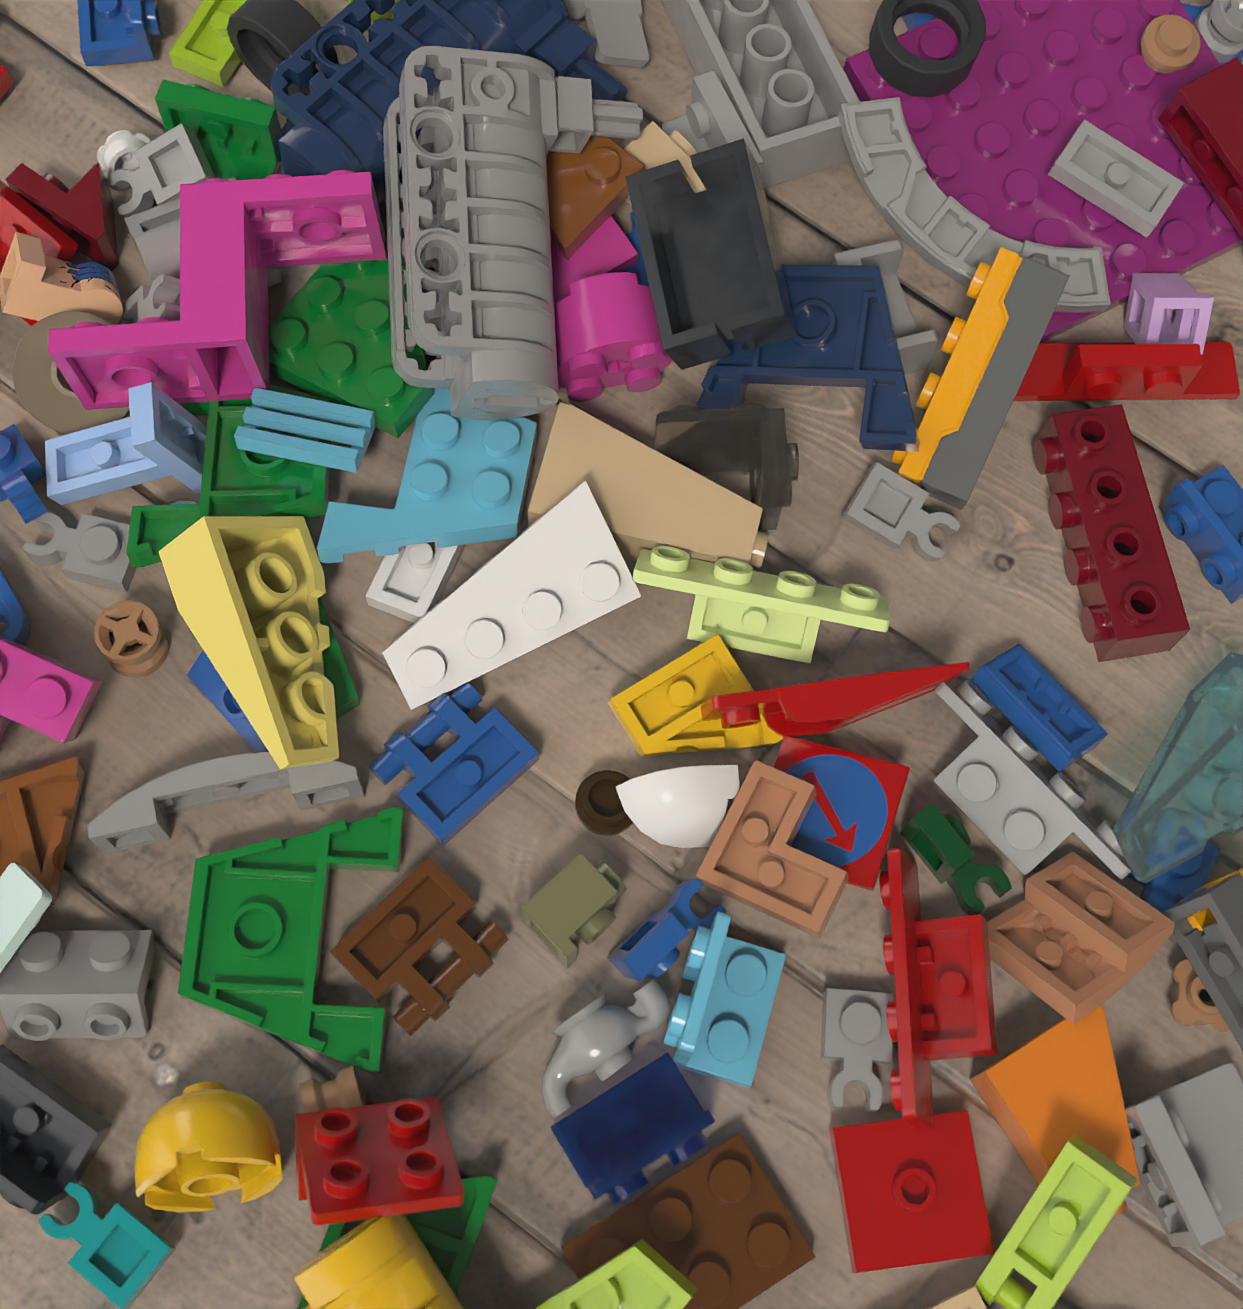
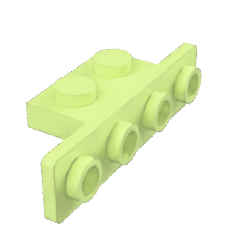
M657 546L652 551L641 549L632 580L636 583L695 594L687 639L705 642L718 634L726 647L811 664L821 620L879 632H887L891 620L889 599L881 597L880 593L871 587L860 584H845L841 589L816 584L817 582L813 577L795 571H783L778 576L753 571L751 565L735 559H718L715 563L691 559L686 551L670 546Z

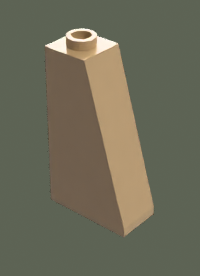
M559 402L528 509V527L558 504L582 481H586L624 560L637 562L641 549L652 551L657 546H670L686 551L691 559L715 563L718 559H735L751 565L754 569L761 570L769 533L758 531L763 508L575 406Z

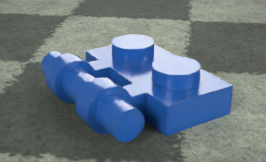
M468 682L459 686L449 696L442 693L427 706L430 713L406 734L398 731L384 743L386 751L368 766L384 785H387L402 770L407 771L414 777L410 783L397 793L398 798L442 846L448 843L539 760V752L495 707L476 724L466 715L482 701L479 693ZM449 732L454 735L457 741L432 763L423 754L444 733Z

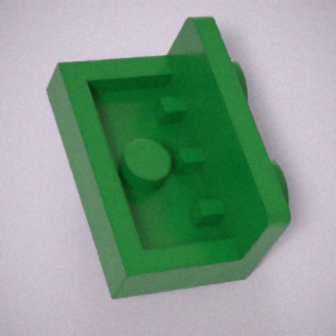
M162 80L155 96V101L165 131L168 132L181 123L193 128L215 178L227 180L235 177L236 180L264 179L270 175L277 174L282 161L279 140L283 136L276 107L266 105L262 101L251 97L241 99L213 92L198 84L184 85Z

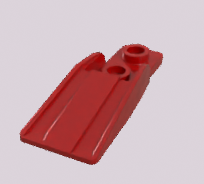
M969 662L804 683L777 687L775 689L717 695L711 697L701 706L702 720L721 719L722 728L733 729L760 723V714H762L767 726L780 736L799 737L826 734L933 692L938 685L944 682H951L970 670Z

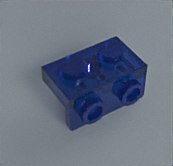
M667 1052L550 1127V1130L593 1203L607 1194L615 1206L650 1183L643 1170L667 1155L675 1167L706 1147L709 1142L703 1131L711 1127L716 1120L709 1109L704 1111L672 1057Z

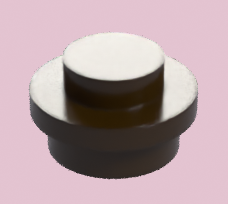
M603 770L589 775L580 784L575 797V809L580 822L591 832L612 836L620 834L632 826L633 821L624 811L616 786L631 780L626 775L617 771Z

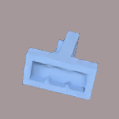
M152 382L128 388L130 417L45 440L47 497L60 505H65L171 475L195 493H201L207 426Z

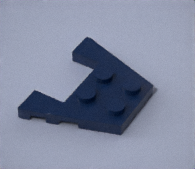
M782 265L798 336L745 351L739 342L731 343L733 355L719 359L716 365H710L701 384L704 390L693 413L687 412L680 431L686 441L739 443L746 387L748 384L866 388L859 438L863 449L919 452V436L885 283L879 266Z

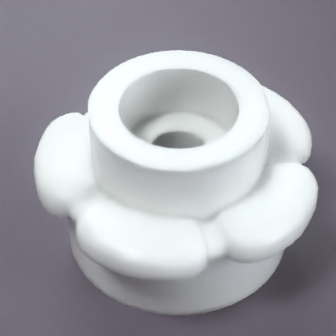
M128 130L114 132L108 136L105 145L98 149L97 161L102 169L107 170L108 176L120 169L133 172L140 168L134 151L148 144L151 140L143 133L133 135Z

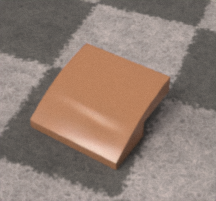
M1073 851L1026 879L1024 900L987 922L990 959L1073 1025L1107 1001L1140 971L1173 934L1175 922Z

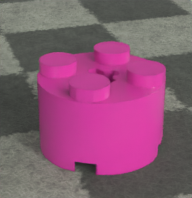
M628 272L599 274L568 284L570 296L556 304L554 299L558 385L566 389L568 399L577 402L592 400L603 393V388L626 385L627 390L631 392H643L660 385L662 382L660 372L668 367L672 359L663 350L649 285H640L637 274Z

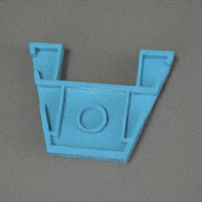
M432 388L434 395L414 418L416 423L395 509L329 501L317 546L320 562L328 564L344 562L343 554L375 550L376 557L399 554L401 546L437 542L438 548L518 537L537 440V423L524 417L487 420L452 416L450 389Z

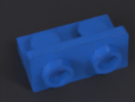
M1222 465L1194 482L1190 479H1185L1178 483L1159 506V509L1164 515L1169 531L1178 540L1184 541L1200 562L1206 580L1215 589L1221 590L1228 601L1233 604L1243 598V489L1226 467Z

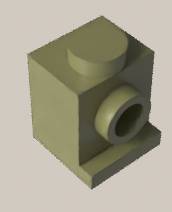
M580 853L521 907L522 921L567 969L577 960V947L574 944L580 938L586 945L591 944L614 922L616 916L610 910L616 906L617 898L627 889L619 876L606 863L599 860L593 866Z

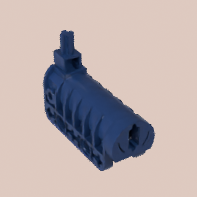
M353 0L285 59L272 73L270 82L274 104L281 114L286 117V123L281 128L283 137L279 140L284 174L296 177L327 175L336 170H349L355 173L371 172L378 206L386 200L383 137L385 117L392 102L399 97V83L406 59L412 51L421 46L453 47L529 56L549 65L555 71V77L591 79L592 99L620 101L626 95L627 88L593 62L596 39L573 21L567 19L568 11L562 0H399L396 4L395 0ZM392 8V21L390 23L380 18L371 25V13L375 11L377 14L383 15ZM367 29H368L369 42L366 40L365 36L363 35V33H364ZM337 45L349 46L357 53V56L346 64L332 63L324 55ZM313 64L315 65L316 69L319 71V72H318L317 74H315L314 76H313V69H312V65H313ZM424 67L420 77L426 79L428 95L433 96L437 92L442 80L435 77L433 68ZM309 82L310 94L308 96L301 92H296L289 96L288 86L292 83L297 87H302ZM422 128L415 132L416 139H418ZM400 171L399 173V180L401 184H403L402 171Z

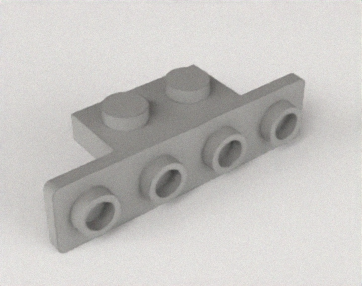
M954 679L951 682H944L934 689L979 737L933 781L1025 876L1072 832L1121 880L1133 870L1136 862L1129 855L1134 849L1130 840L1107 819L1099 825L1081 807L1086 801V797L1065 775L1058 772L1051 777L1034 759L1040 753L1038 749L1015 726L1011 725L1005 730L988 713L994 706L976 685L967 679L960 685Z

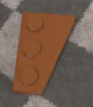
M591 136L580 154L549 151L546 156L550 230L567 260L629 197L625 176L645 170V165L608 137Z

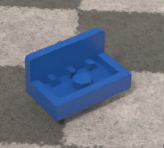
M77 0L80 53L86 67L154 60L152 36L162 34L156 0Z

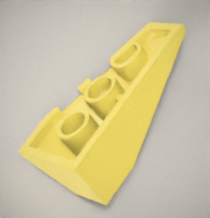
M203 516L158 551L179 613L280 770L329 763L339 758L334 686L324 676L322 651L330 646L329 627L320 624L318 598L326 593L325 576L304 516Z

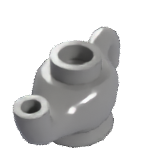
M653 979L633 994L637 999L634 1005L622 1008L617 1005L606 1004V992L551 1032L562 1036L560 1044L542 1079L541 1093L546 1110L552 1119H555L573 1105L566 1092L567 1084L572 1079L588 1075L594 1071L601 1082H603L635 1058L628 1048L629 1044L640 1035L658 1030L667 1021L671 1011L669 999L656 979Z

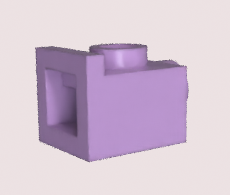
M1133 273L1123 329L1135 344H1200L1201 355H1203L1214 297L1210 293H1198L1179 273Z

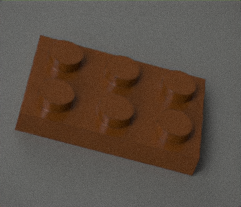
M740 1133L729 1138L560 1247L576 1276L580 1279L643 1239L698 1288V1291L684 1309H739L816 1257Z

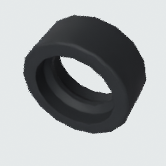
M247 0L230 16L227 24L230 42L239 58L249 71L271 92L270 82L275 69L322 28L317 20L296 0ZM333 47L324 56L332 63L339 64L337 52ZM313 64V65H312V69H313V76H314V75L317 74L319 71L316 69L315 65ZM309 82L302 87H297L292 83L288 86L289 96L296 92H301L308 96L310 94Z
M883 0L869 33V55L876 72L891 87L910 96L934 97L948 93L967 79L986 40V18L978 0ZM912 13L931 14L944 20L955 31L959 40L960 47L957 54L943 60H927L909 53L898 42L894 33V25L897 19Z

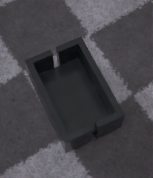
M744 138L690 155L692 167L705 186V191L697 193L695 185L679 160L625 176L663 350L681 370L733 355L731 343L739 342L742 348L748 351L798 336L759 166Z

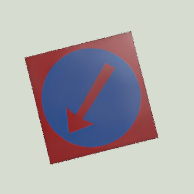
M784 736L774 768L815 785L817 793L791 847L846 871L849 878L847 884L874 891L910 767L792 736Z

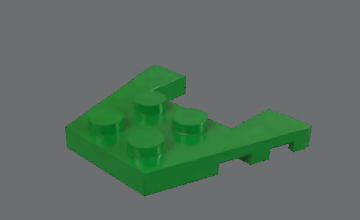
M270 385V391L330 402L328 398ZM251 399L180 403L179 405L192 415H208L200 502L198 504L132 506L126 554L132 568L145 567L162 562L158 551L203 516H304L305 519L325 514L328 508L330 468L238 449L234 434L238 426H244L243 413L246 407H252ZM263 427L260 429L262 431L295 437L293 433ZM319 439L318 441L322 443L331 444V441Z
M392 807L377 811L378 815L353 822L346 823L345 820L323 825L320 830L283 840L281 837L196 858L178 994L184 999L350 1066L354 1065L357 1069L367 1073L381 1074L387 1016L385 1008L316 1005L330 870L349 869L400 872L405 818L403 808Z

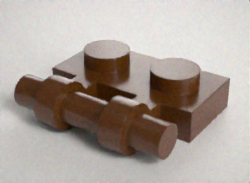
M428 857L330 950V953L378 1003L398 984L409 994L411 999L392 1018L408 1035L412 1036L429 1018L436 1022L450 1008L446 1001L473 975L480 978L494 964L491 957L509 939L492 921L484 926L473 938L459 926L476 909V904ZM443 941L454 952L455 956L427 982L415 968Z

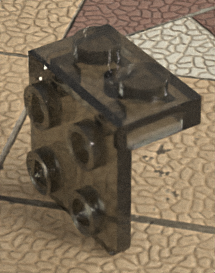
M745 403L733 409L704 410L696 405H679L669 411H663L656 415L654 450L702 476L748 475L750 502L763 508L758 530L777 529L782 507H791L792 481H797L799 475L797 443H787L784 408H766L764 405L757 403Z

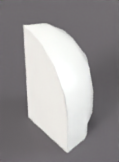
M700 765L667 769L633 778L616 786L626 814L641 832L658 843L679 848L710 847L726 816L728 799H735L740 790L738 765Z

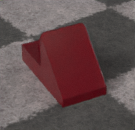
M20 163L5 178L9 187L78 243L76 250L94 262L107 267L111 272L118 266L113 198L110 188L105 183L106 178L100 163H96L70 190L52 174L46 173L42 177L23 163Z

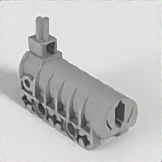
M421 46L411 52L405 61L401 73L399 97L390 105L383 126L391 355L394 371L403 378L404 382L415 387L450 389L451 415L469 419L489 420L529 416L545 411L558 402L559 389L546 156L549 151L580 154L591 136L637 140L640 136L639 124L643 120L642 108H638V103L592 99L591 79L555 77V71L549 65L525 55L442 46ZM424 67L433 68L435 77L442 80L437 92L433 96L428 95L426 79L420 77ZM422 128L418 139H416L415 132ZM400 171H402L403 186L399 180ZM406 286H407V302L405 301L404 295H403V289H404V287H406ZM422 289L427 290V291H430V292L423 293V292H422ZM416 343L426 351V354L436 356L437 358L431 361L426 371L418 369L417 360L406 357L407 354L412 353Z

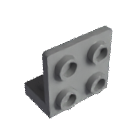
M1231 1063L1218 1066L1125 1107L1140 1181L1172 1247L1204 1245L1226 1235L1223 1226L1243 1217V1081L1236 1067Z

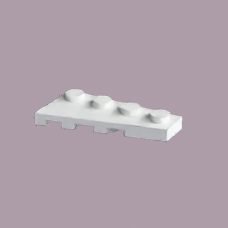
M582 481L545 515L537 519L513 542L473 573L455 591L441 600L383 649L382 653L411 710L440 696L442 693L445 694L641 597L587 482Z

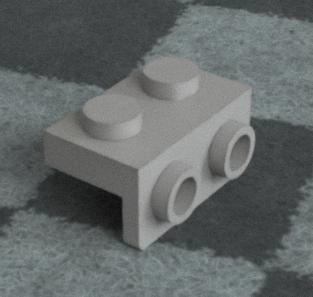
M152 930L30 931L4 967L0 978V1011L8 1036L14 1039H28L32 1041H43L53 1038L115 1040L118 1038L145 1037L149 1022L144 998L156 949Z

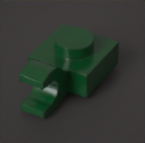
M931 803L916 814L900 833L939 883L943 884L945 881L948 883L956 895L960 908L967 915L980 914L986 909L982 901L975 895V883L981 882L989 885L999 898L1012 889L1009 878L1002 870L992 865H979L971 860L975 854L968 846L970 845V838L967 831L953 815L949 813L942 814L934 803Z

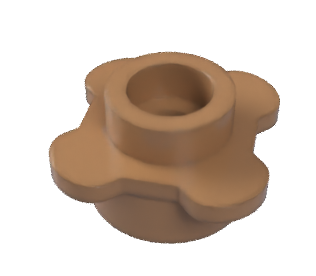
M1185 959L1178 962L1172 970V976L1176 982L1171 991L1172 1004L1170 1012L1174 1020L1182 1026L1211 1024L1219 1032L1229 1031V1027L1213 1000L1210 998L1206 1002L1200 998V991L1205 989L1189 960Z

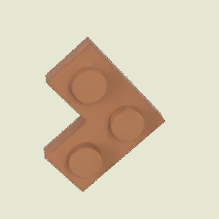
M754 760L695 875L703 885L820 939L849 880L846 871L791 847L817 794L815 785L757 760Z

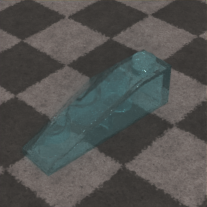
M1230 652L1190 691L1112 830L1135 879L1143 883H1147L1201 854L1206 842L1222 832L1235 835L1243 831L1242 654Z

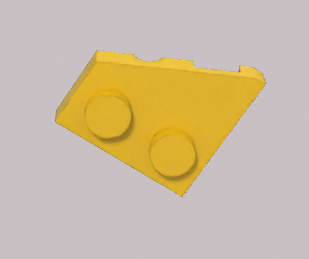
M718 634L607 702L641 757L767 747L783 739V736L777 735L767 726L762 714H760V723L733 729L722 728L721 719L702 720L701 706L711 697L754 691Z

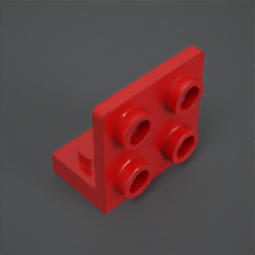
M438 1097L408 1098L390 1103L348 1108L333 1107L323 1111L295 1114L296 1186L299 1201L308 1200L311 1222L314 1225L320 1226L462 1205L464 1188Z

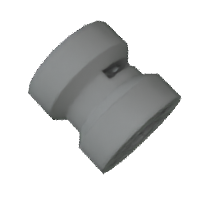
M1214 0L1212 5L1204 9L1193 21L1219 63L1228 62L1243 49V0Z

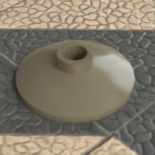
M79 311L55 313L35 323L20 339L12 361L13 384L22 405L37 421L46 427L66 434L119 420L129 411V407L85 410L49 355V329L71 328L80 322H97L104 325H113L99 316Z

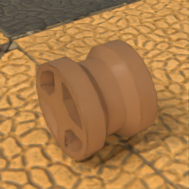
M131 600L116 602L104 609L97 618L93 630L95 643L111 667L121 675L133 678L147 676L158 670L166 660L169 651L168 636L153 611L143 603ZM135 643L142 644V646H137L125 652L126 647Z
M354 1065L340 1069L335 1079L321 1083L313 1078L299 1084L304 1113L323 1111L333 1107L348 1108L368 1105L360 1077Z

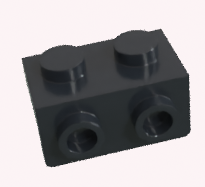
M1 1045L0 1193L11 1205L26 1209L31 1214L39 1215L69 1195L65 1188L70 1182L78 1184L112 1124L4 1045Z

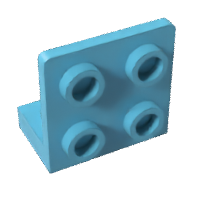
M718 911L711 928L698 926L695 938L692 940L682 978L694 981L690 996L679 993L676 1004L673 1006L663 1044L675 1047L670 1065L749 1089L754 1078L786 954L727 937L726 934L732 915Z

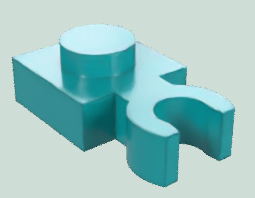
M70 1182L66 1186L65 1191L78 1201L80 1207L75 1221L65 1225L56 1216L44 1213L39 1219V1223L45 1233L53 1238L77 1241L81 1247L67 1264L120 1309H129L176 1248L124 1204L116 1203L105 1217L100 1214V1202L94 1191L85 1185Z

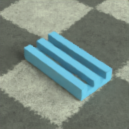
M254 388L251 395L253 405L252 407H246L243 413L244 426H238L234 434L238 449L354 473L358 472L376 426L374 411ZM263 427L293 433L295 437L262 431L260 429ZM322 439L352 446L347 448L318 441Z

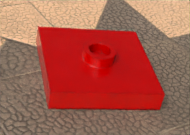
M968 1110L934 1114V1129L919 1130L904 1119L829 1129L852 1273L995 1254Z

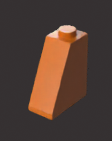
M1101 1005L1074 1025L1066 1018H1062L970 1078L975 1089L1038 1185L1044 1179L1067 1141L1074 1134L1081 1137L1136 1177L1138 1181L1134 1187L1140 1184L1106 1015ZM1125 1200L1114 1217L1127 1208L1128 1205Z

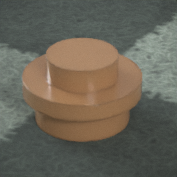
M1177 15L1159 16L1153 19L1143 32L1141 38L1142 57L1152 70L1159 73L1168 74L1188 67L1199 53V34L1196 28L1183 17Z

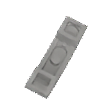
M269 752L245 753L191 764L149 781L106 808L87 825L89 839L107 854L170 840L167 814L291 788L292 795L301 811L365 797L355 766L334 760L329 763L280 770Z

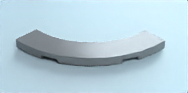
M899 97L841 104L838 115L844 142L853 167L869 198L886 222L905 243L931 265L957 282L969 287L980 262L993 265L1000 247L1019 254V257H1027L1070 275L1054 311L1070 313L1105 311L1111 305L1101 247L1080 249L1053 247L1027 240L1022 243L989 229L991 225L969 212L951 195L948 198L930 178L925 170L927 166L923 162L910 136Z

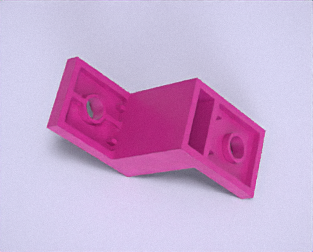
M336 170L327 175L292 177L285 174H274L264 179L229 181L222 178H211L202 183L180 184V320L169 321L159 317H148L132 324L104 325L97 322H80L71 328L49 329L48 353L85 410L129 407L128 388L149 382L155 384L178 404L251 399L254 388L270 390L268 268L387 260L386 236L371 172L355 173L349 170Z

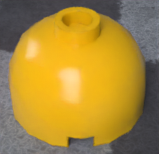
M199 1082L186 1087L182 1095L168 1101L152 1114L137 1141L135 1155L136 1194L139 1197L145 1192V1205L153 1209L171 1212H203L216 1208L210 1196L237 1189H242V1204L255 1200L274 1190L283 1179L280 1146L274 1121L261 1104L241 1092L225 1089V1086L219 1082Z

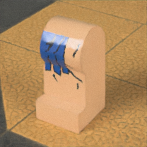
M19 232L15 233L0 274V301L3 313L40 321L55 313L79 311L99 316L113 325L118 324L122 318L123 306L114 274L107 267L92 262L73 265L70 262L45 256L40 238Z

